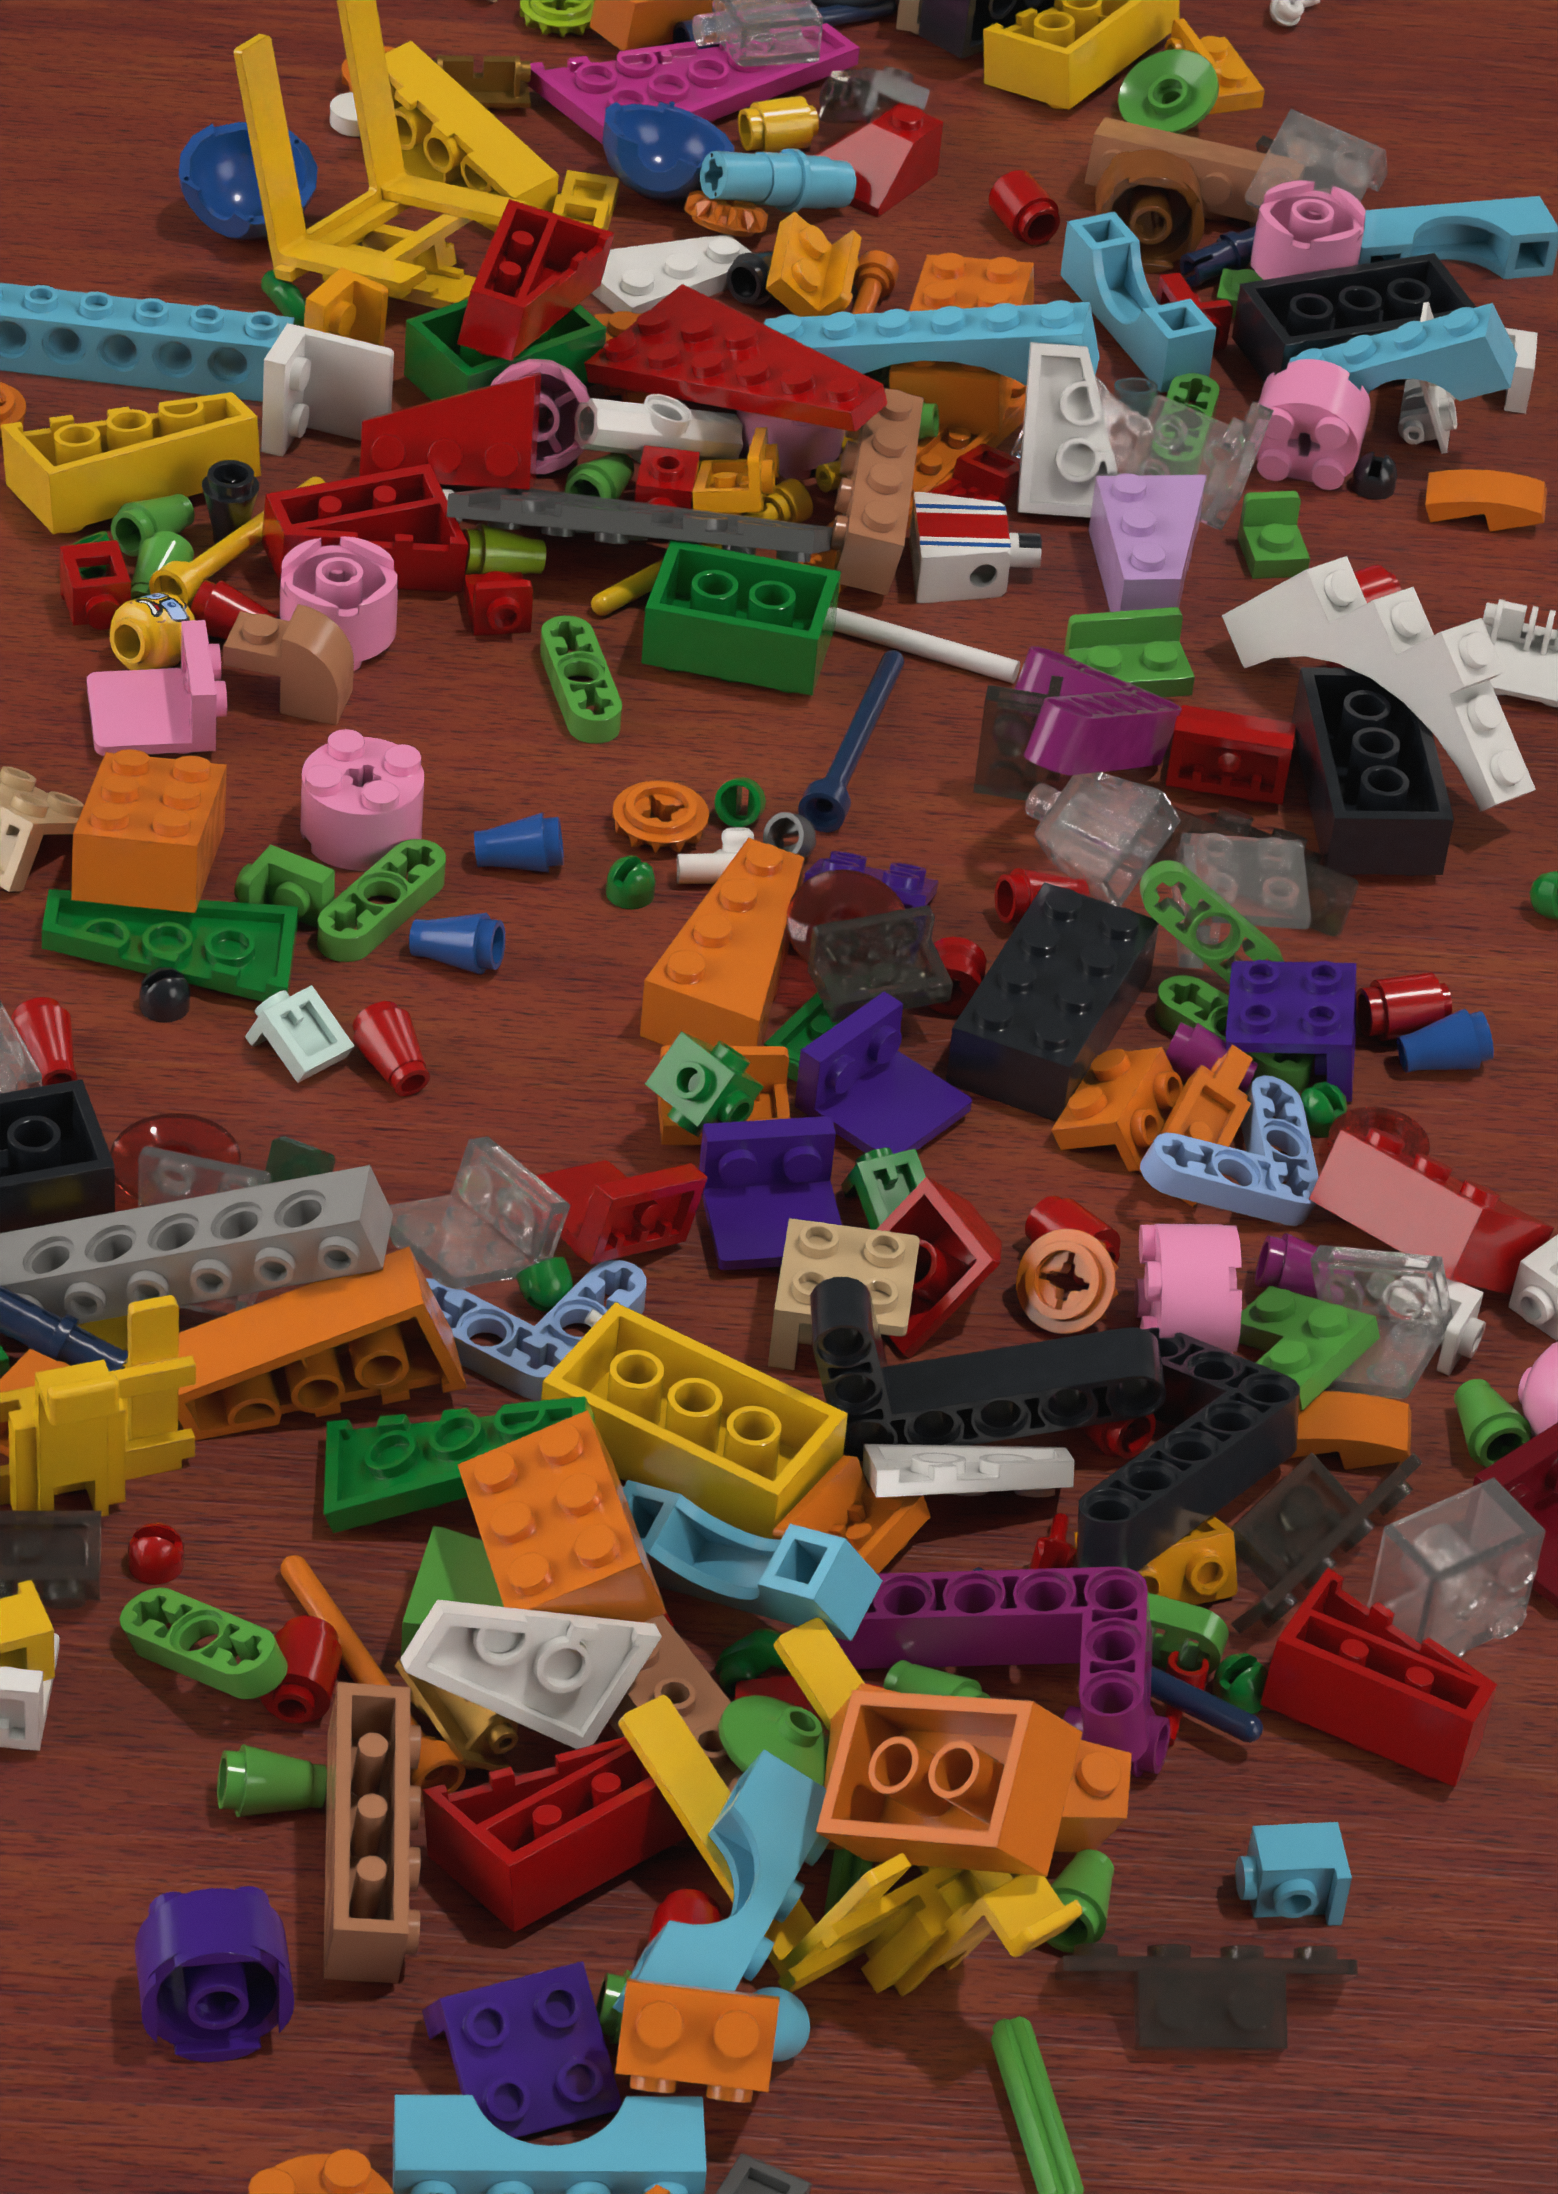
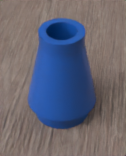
M541 812L488 830L474 831L475 855L478 868L491 866L549 873L551 866L564 865L563 839L559 817L545 818L544 813Z
M488 913L432 920L415 919L409 935L410 953L412 956L426 957L481 975L486 969L497 970L500 967L505 951V927L501 920L490 919Z
M1464 1008L1411 1034L1397 1037L1398 1056L1405 1073L1417 1070L1479 1069L1481 1062L1491 1060L1494 1056L1491 1031L1482 1011L1469 1013Z

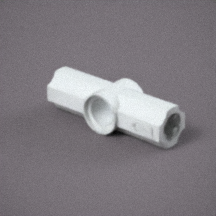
M662 394L648 395L644 404L590 398L586 403L580 402L574 417L576 427L575 440L581 449L629 454L640 463L644 445L700 452L699 462H702V460L738 459L743 447V424L736 414L689 409L677 399Z

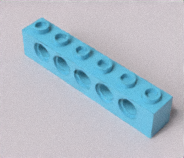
M0 283V370L202 395L233 392L239 399L263 402L264 359L287 323L294 325V318L276 316L265 311L251 313L220 309L213 305L192 306L167 303L156 298L142 300L110 296L103 292L83 293L58 290L46 285L24 286Z

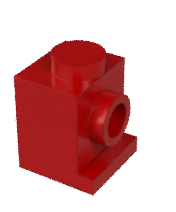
M111 540L59 546L60 594L62 600L65 599L73 626L89 624L95 629H109L115 611L125 602L131 600V580L118 541ZM106 565V576L82 579L78 569Z

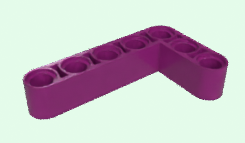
M1031 646L1029 648L1010 700L1011 704L1038 717L1024 757L1038 766L1066 775H1080L1162 764L1174 732L1177 715L1180 716L1182 711L1180 706L1165 698L1068 656L1038 646Z
M1086 1567L880 1573L878 1576L883 1581L852 1641L834 1637L855 1669L892 1668L900 1660H906L912 1664L925 1667L1080 1663L1079 1699L1084 1741L1132 1753L1131 1763L1140 1759L1147 1751L1150 1733L1153 1637L1146 1581L1138 1572L1130 1568Z

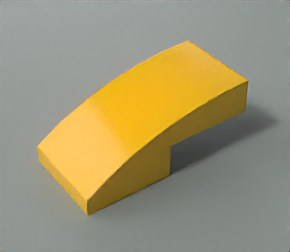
M567 170L561 194L556 196L552 213L608 230L619 193V178Z

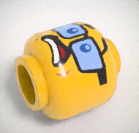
M168 592L153 593L127 601L115 611L110 626L111 648L120 662L129 670L170 669L181 665V621H194V615L184 601L177 595Z

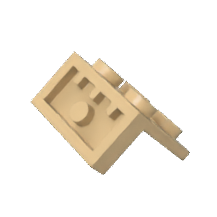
M4 766L0 771V887L7 891H23L43 835L73 834L84 805L76 798L54 791L47 793L35 787L37 779L31 774L17 768Z
M789 1218L774 1308L768 1367L795 1369L798 1344H812L810 1294L819 1283L833 1277H850L865 1284L871 1294L880 1334L905 1336L908 1329L920 1239L915 1235Z

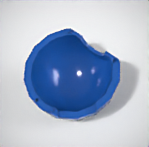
M617 101L614 102L605 111L602 139L608 164L626 187L644 198L668 203L686 200L689 192L703 191L700 183V170L706 155L711 151L734 152V146L725 133L708 120L685 109L675 107V103L672 101L669 104L659 102L658 106L641 104L620 105Z
M236 122L214 127L212 123L193 135L180 154L179 181L181 191L189 207L213 231L234 240L268 239L247 123ZM288 130L304 213L316 190L318 166L309 147L292 131Z

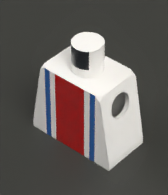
M914 492L909 544L916 603L1001 597L1007 591L1010 567H1040L1042 553L1041 534L1009 533L1006 506L1000 502Z

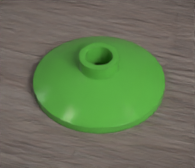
M1173 49L1155 53L1133 67L1123 80L1118 95L1120 112L1125 122L1177 134L1183 133L1200 123L1212 110L1219 92L1218 77L1212 64L1196 52Z
M767 1696L741 1697L732 1701L726 1707L718 1725L720 1740L730 1759L743 1773L765 1749L824 1787L830 1732L814 1714L786 1701Z

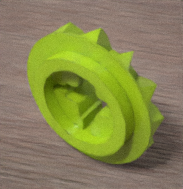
M520 0V16L525 18L527 27L532 29L540 28L543 35L558 33L562 38L565 33L583 35L585 29H591L590 22L595 0Z

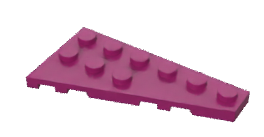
M828 23L773 30L768 34V40L743 42L738 35L721 37L720 46L697 49L696 43L692 41L619 51L616 60L608 62H590L587 56L568 58V67L544 70L545 67L542 62L530 63L531 78L530 82L526 83L602 144L605 111L608 106L616 101L620 105L641 104L658 106L659 102L669 104L672 101L675 103V107L685 109L709 122H713L718 118L750 107L753 102L765 101L858 65L860 47Z

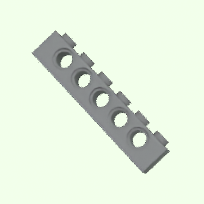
M367 1165L0 1233V1286L61 1318L69 1314L79 1319V1324L127 1316V1308L130 1303L161 1296L173 1295L178 1306L382 1270L393 1213L371 1166Z

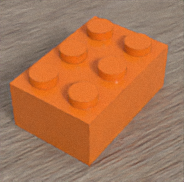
M134 749L120 750L116 753L105 752L73 831L71 900L196 913L225 830L227 765L210 763L207 759L199 756H182L177 759L149 757L147 753Z
M588 1410L457 1464L504 1607L635 1622H646L667 1613L613 1460Z
M852 1690L816 1833L865 1861L884 1863L904 1853L911 1865L1047 1877L1082 1731L1034 1701Z

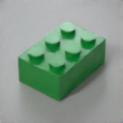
M468 299L406 320L404 376L432 401L490 386L492 381L510 365L527 359L552 360L569 368L586 388L597 385L588 381L584 363L604 347L606 327L580 304L574 307L511 361L497 356L483 355L475 349L457 344Z
M670 540L645 607L641 663L663 667L669 671H684L720 678L727 682H742L774 688L785 693L796 692L813 696L836 625L841 571Z

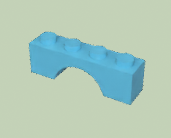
M1540 196L1365 210V229L1358 265L1435 253L1439 260H1461L1480 265L1491 270L1502 279L1553 275L1558 250V225Z
M1115 212L1067 221L1060 275L1083 302H1090L1092 313L1159 392H1167L1171 381L1176 376L1198 373L1209 377L1216 327L1191 299L1164 305L1158 304L1150 291L1144 275L1140 254V241Z
M1490 303L1475 308L1462 307L1454 310L1449 315L1424 322H1407L1397 329L1372 336L1359 335L1346 343L1328 348L1308 349L1295 357H1291L1289 363L1301 359H1316L1336 364L1350 373L1349 381L1359 390L1363 386L1367 393L1389 381L1417 379L1433 383L1445 389L1458 401L1511 388L1518 354L1494 304Z
M627 1480L623 1488L658 1587L795 1626H800L816 1617L821 1618L834 1637L852 1641L883 1581L846 1538L794 1524H789L781 1540L764 1538L740 1530L717 1519L696 1506L682 1494Z
M763 1749L738 1779L708 1833V1836L723 1854L733 1879L734 1902L730 1917L716 1923L703 1925L669 1920L644 1949L629 1978L735 1991L742 1976L751 1981L759 1972L773 1948L774 1942L764 1936L772 1920L775 1919L782 1923L788 1917L804 1890L805 1885L795 1879L802 1864L805 1862L813 1866L830 1841L816 1833L827 1789ZM626 1984L612 2007L622 2014Z
M395 2095L393 2126L394 2194H645L655 2185L669 2190L670 2194H704L707 2169L703 2097L626 2096L614 2119L595 2135L571 2144L547 2146L520 2141L500 2131L483 2115L472 2095Z

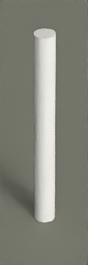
M837 608L834 631L1010 683H1014L1018 676L1020 661Z

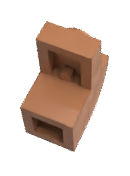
M301 604L297 605L290 621L277 619L266 614H252L240 611L223 646V665L280 676V714L337 725L353 691L354 674L353 650L341 628L323 613Z

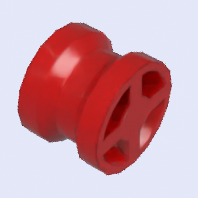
M961 937L941 938L932 943L926 953L925 973L922 976L920 994L923 1001L932 1010L940 1014L950 1016L961 1015L985 977L987 959L984 951L976 943Z

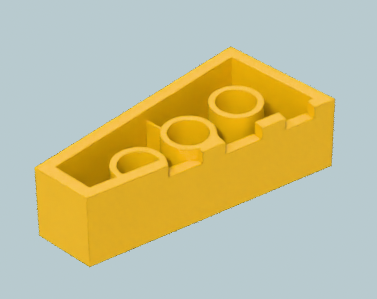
M1054 0V7L1038 14L1037 10L1029 8L1016 14V24L1003 29L1002 25L996 23L983 29L984 84L1045 102L1055 109L1070 110L1172 32L1173 20L1179 19L1180 0Z
M412 41L385 53L404 168L408 175L525 201L529 206L552 213L558 194L559 174ZM476 221L494 233L498 227L497 225Z
M233 392L160 402L158 413L151 414L142 410L129 409V407L108 409L107 420L75 424L73 415L49 418L50 428L24 432L21 422L1 424L6 485L53 535L78 532L86 525L114 518L118 514L119 509L126 503L175 494H182L188 498L189 496L202 493V481L208 475L209 468L220 461L236 460L244 462L253 469L255 477L261 476L258 418Z

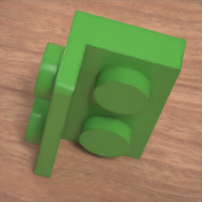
M1178 607L1072 615L1069 618L1064 649L1065 656L1160 697L1192 695L1195 676L1180 644L1183 616Z

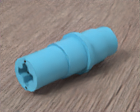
M784 149L780 153L756 152L755 154L711 151L704 158L700 170L701 188L708 198L747 201L755 205L775 206L782 212H797L801 208H845L852 201L856 190V175L850 163L842 160H831L825 156L805 155V153L798 149Z

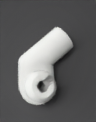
M1271 0L1270 16L1278 25L1291 27L1299 22L1304 8L1316 5L1321 0Z
M726 828L722 832V848L718 849L715 853L677 854V883L715 884L748 838L754 839L753 832L749 828Z

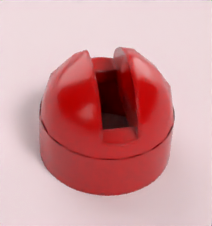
M162 1522L149 1523L138 1528L128 1546V1568L131 1574L139 1581L148 1584H164L176 1579L184 1568V1545L180 1534L172 1526Z

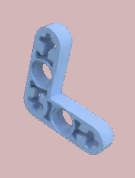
M1263 1075L1256 1077L1245 1093L1248 1095L1247 1101L1251 1103L1241 1123L1246 1151L1166 1132L1159 1134L1154 1139L1140 1162V1170L1144 1179L1159 1192L1284 1225L1297 1226L1303 1224L1316 1203L1309 1200V1197L1319 1176L1303 1102L1298 1092L1291 1085L1273 1076ZM1271 1145H1274V1146L1280 1148L1281 1150H1283L1284 1152H1286L1288 1155H1285V1154L1279 1152L1278 1150H1276L1275 1148H1273ZM1221 1173L1230 1176L1231 1178L1236 1180L1240 1185L1231 1182L1230 1180L1225 1178Z
M609 1260L593 1267L535 1326L450 1282L426 1278L452 1329L461 1365L534 1401H541L543 1380L583 1338L569 1335L562 1328L573 1323L585 1324L584 1320L592 1309L604 1315L615 1302L639 1314H642L645 1309L646 1276L639 1267L623 1260ZM605 1294L611 1295L607 1299L606 1308L604 1307ZM478 1333H493L504 1341L494 1346H481L475 1344L469 1338Z

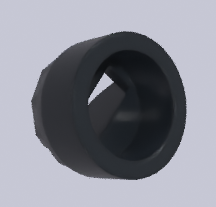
M1375 452L1363 455L1354 467L1351 482L1352 489L1358 495L1367 499L1382 500L1389 498L1395 492L1398 476L1396 463L1387 454H1385L1384 458L1375 457Z
M158 967L145 976L139 990V1007L142 1014L156 1022H173L183 1018L189 1012L190 988L181 972L172 967Z

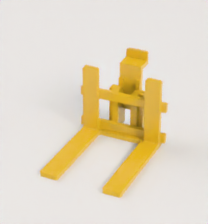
M337 0L369 189L366 193L308 229L305 226L272 39L268 35L258 34L234 49V59L275 278L293 282L308 271L322 274L323 281H326L343 267L385 285L388 288L389 297L438 309L469 299L476 277L465 275L463 269L452 267L457 263L454 244L445 242V238L472 220L498 226L509 199L526 204V202L415 177L405 172L376 0ZM411 206L444 213L417 231L384 224Z
M173 1295L132 1302L127 1308L128 1317L121 1316L78 1324V1327L122 1350H127L128 1362L126 1365H123L125 1366L124 1369L109 1371L104 1359L36 1372L35 1386L0 1393V1423L8 1421L9 1464L0 1466V1505L10 1503L17 1524L38 1520L41 1529L53 1526L54 1495L83 1489L87 1490L95 1515L97 1517L109 1516V1505L126 1502L125 1480L182 1469V1459L195 1457V1436L192 1428L178 1431V1388L196 1384V1364L192 1355L179 1358V1307Z
M816 1617L780 1635L774 1642V1649L830 1732L831 1718L851 1696L852 1690H856L864 1682L824 1621ZM665 1695L658 1696L625 1713L619 1720L618 1726L731 1901L734 1902V1886L730 1869L723 1854L708 1836L731 1792L669 1697ZM901 1853L866 1872L817 1924L799 1898L788 1917L782 1923L775 1919L772 1920L764 1936L774 1942L768 1958L781 1977L778 1983L782 1989L791 1993L857 1956L866 1953L870 1960L861 1970L875 1992L879 1993L894 1985L901 1997L914 1990L936 1967L944 1964L948 1971L956 1967L993 1930L1009 1954L1013 1957H1019L1064 1932L1082 1914V1906L1077 1899L1064 1906L1045 1876L1021 1874L1013 1878L1010 1873L918 1866L923 1875L883 1896L912 1866L904 1853Z

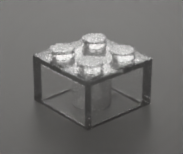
M1491 1478L1384 1527L1367 1607L1371 1608L1373 1604L1381 1603L1395 1613L1392 1623L1395 1627L1420 1644L1423 1640L1430 1637L1460 1658L1466 1651L1494 1638L1503 1639L1512 1635L1523 1625L1527 1615L1526 1610L1534 1577L1538 1569V1560L1545 1530L1495 1478Z

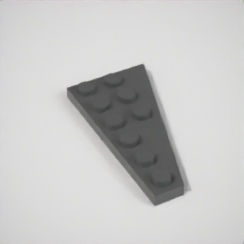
M488 488L449 493L446 516L487 521V526L500 529L520 530L522 526H541L540 533L552 536L574 537L575 533H595V541L614 544H628L629 540L648 541V538L652 537L668 539V544L670 540L702 545V543L721 544L724 550L756 555V548L777 550L776 559L792 562H810L811 554L830 551L833 530L832 527L535 488L530 490Z

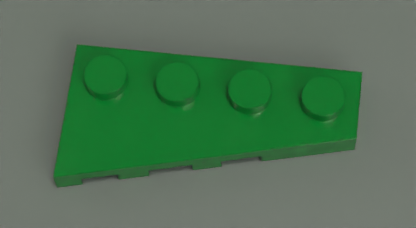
M49 889L42 925V949L146 974L158 967H172L181 972L188 984L264 1002L272 995L286 990L289 994L298 927V907L200 900L196 913L74 901L71 900V890Z
M583 1396L503 1404L493 1416L477 1417L470 1412L469 1408L443 1410L440 1421L410 1423L406 1414L380 1416L376 1427L353 1429L349 1419L327 1421L324 1516L333 1533L466 1498L468 1495L457 1464L588 1410L594 1424L595 1416L586 1397Z

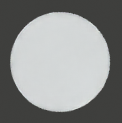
M353 92L336 96L330 103L331 126L343 135L360 137Z

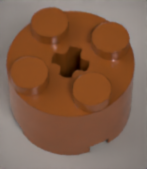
M1157 149L1125 151L1117 154L1111 160L1110 165L1104 171L1097 184L1095 194L1096 215L1115 212L1139 239L1144 273H1159L1173 268V263L1180 260L1182 255L1192 253L1197 249L1204 231L1200 186L1191 164L1186 159Z

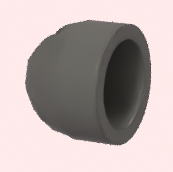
M781 812L774 815L767 822L763 832V843L771 844L780 849L803 856L805 859L811 855L816 846V833L813 824L805 817L789 812ZM799 836L796 844L784 847V838Z

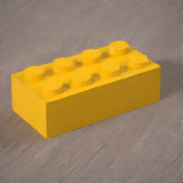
M616 1302L542 1382L541 1401L586 1397L595 1416V1426L613 1460L619 1478L682 1494L696 1506L717 1519L740 1530L764 1538L773 1539V1529L843 1456L848 1413Z

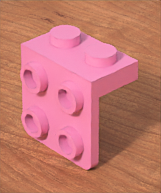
M205 620L181 621V668L93 672L87 676V694L93 742L97 754L104 756L105 752L116 753L126 749L140 750L147 754H189L192 752L216 751V717H227V692L225 681H214L221 679L220 645L209 644Z

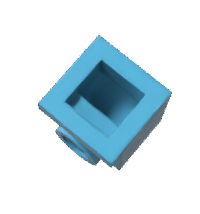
M1338 1822L1252 1826L1247 1856L1237 1857L1235 1877L1238 1896L1240 1900H1250L1253 1917L1283 1916L1286 1918H1299L1306 1915L1325 1914L1327 1926L1342 1925L1352 1876Z

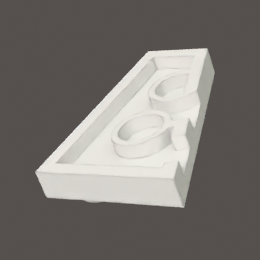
M728 234L610 249L601 286L593 291L592 294L613 312L630 311L633 313H644L652 309L681 284L709 297L729 289L727 285L729 267L737 256L743 253H750L751 251Z
M1030 342L1017 512L1090 517L1096 476L1118 475L1087 346Z
M863 1444V1472L876 1498L935 1494L981 1496L991 1491L1014 1490V1493L1026 1497H1049L1055 1495V1488L1073 1487L1074 1459L1066 1447Z
M437 1600L400 1660L405 1671L415 1677L568 1746L580 1749L595 1743L662 1636L653 1623Z

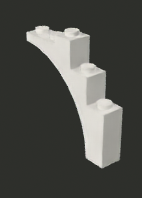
M1347 556L1306 569L1222 615L1244 668L1273 658L1305 656L1341 664L1371 678L1404 702L1433 732L1455 763L1480 812L1536 790L1490 682L1491 679L1505 672L1482 618L1434 635L1414 586L1367 603Z

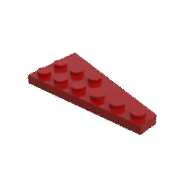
M681 284L652 309L640 314L637 317V321L617 337L608 340L601 350L584 363L590 383L649 394H662L675 399L856 432L887 405L884 385L684 284Z

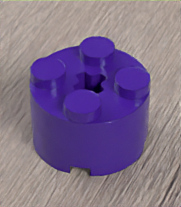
M243 1886L236 1889H201L185 1894L181 1892H167L156 1897L150 1903L148 1909L149 1916L141 1925L135 1940V1957L142 2021L147 2034L156 2043L158 2035L165 2041L174 2044L175 2055L199 2062H220L247 2056L260 2049V2037L271 2031L277 2024L279 2033L289 2023L294 2010V1992L286 1934L280 1916L270 1906L268 1895L263 1890L254 1886Z

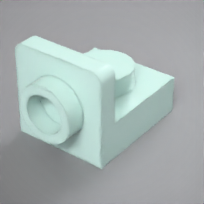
M312 985L292 996H289L287 991L283 990L266 999L256 1008L255 1013L258 1018L245 1035V1038L252 1047L268 1040L297 1083L345 1059L355 1047Z

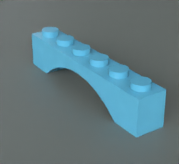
M1058 300L1039 305L1016 306L1010 303H1002L993 307L961 309L956 306H946L938 310L906 311L903 309H891L883 313L852 314L850 312H837L827 316L808 317L788 314L777 318L765 319L764 325L862 374L894 364L916 361H945L982 367L1015 379L1027 386L1030 342L1087 346L1094 375H1096L1100 358L1090 302L1070 303Z

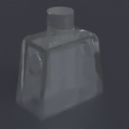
M713 0L712 13L695 15L693 17L692 31L696 43L699 46L721 43L739 66L751 67L819 62L823 17L810 0Z
M1101 772L1073 775L1062 792L1045 783H1040L1029 794L1025 806L1026 814L1040 821L1035 829L1034 837L1048 859L1069 877L1083 878L1088 884L1090 893L1097 899L1118 907L1122 906L1181 821L1163 791Z

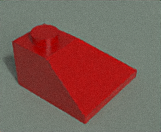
M900 102L853 127L813 156H825L831 160H842L850 163L856 175V190L849 205L878 218L938 175L943 121L924 113L916 106Z
M927 1176L876 1229L915 1235L920 1239L907 1334L902 1337L889 1335L902 1354L909 1358L924 1345L1000 1265L1002 1241L970 1201Z

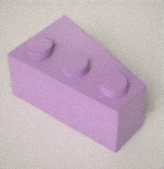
M1124 473L1117 476H1096L1089 534L1110 612L1170 607L1179 608L1194 541L1198 533L1207 475H1136Z

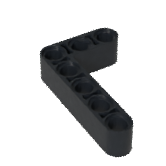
M833 1277L819 1283L810 1294L813 1352L826 1403L848 1413L843 1454L857 1457L859 1461H863V1444L975 1445L1141 1418L1153 1414L1165 1402L1166 1388L1160 1344L1156 1336L1148 1330L1137 1327L1120 1328L888 1366L871 1294L865 1284L850 1277Z
M1159 1328L1144 1329L1155 1335L1160 1344L1166 1388L1165 1402L1153 1414L1156 1420L1171 1425L1175 1429L1080 1498L1078 1505L1077 1567H1124L1136 1572L1290 1458L1297 1450L1300 1395L1298 1383L1287 1375L1183 1333H1175L1174 1338H1159Z

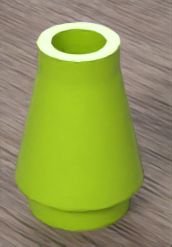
M477 524L475 529L465 528L462 530L468 542L464 575L486 574L491 571L522 572V574H541L543 572L546 562V545L544 540L527 538L483 524Z

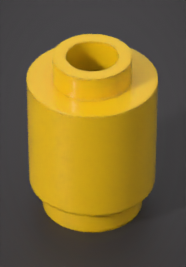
M794 96L753 102L750 108L741 109L738 116V130L745 150L774 153L781 152L784 149L808 148L811 145L813 136L818 134L819 120L813 105H808L803 96Z

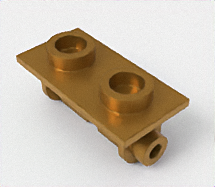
M436 55V60H433L484 107H491L502 111L531 107L529 86L526 83L530 82L531 64L530 61H520V55L484 56L483 72H473V56Z
M401 1661L396 1663L395 1667L411 1689L410 1699L419 1711L431 1719L443 1737V1741L448 1744L460 1764H463L469 1770L481 1768L496 1771L511 1767L502 1753L511 1750L518 1742L519 1737L516 1733L518 1729L517 1722L415 1677L405 1671Z

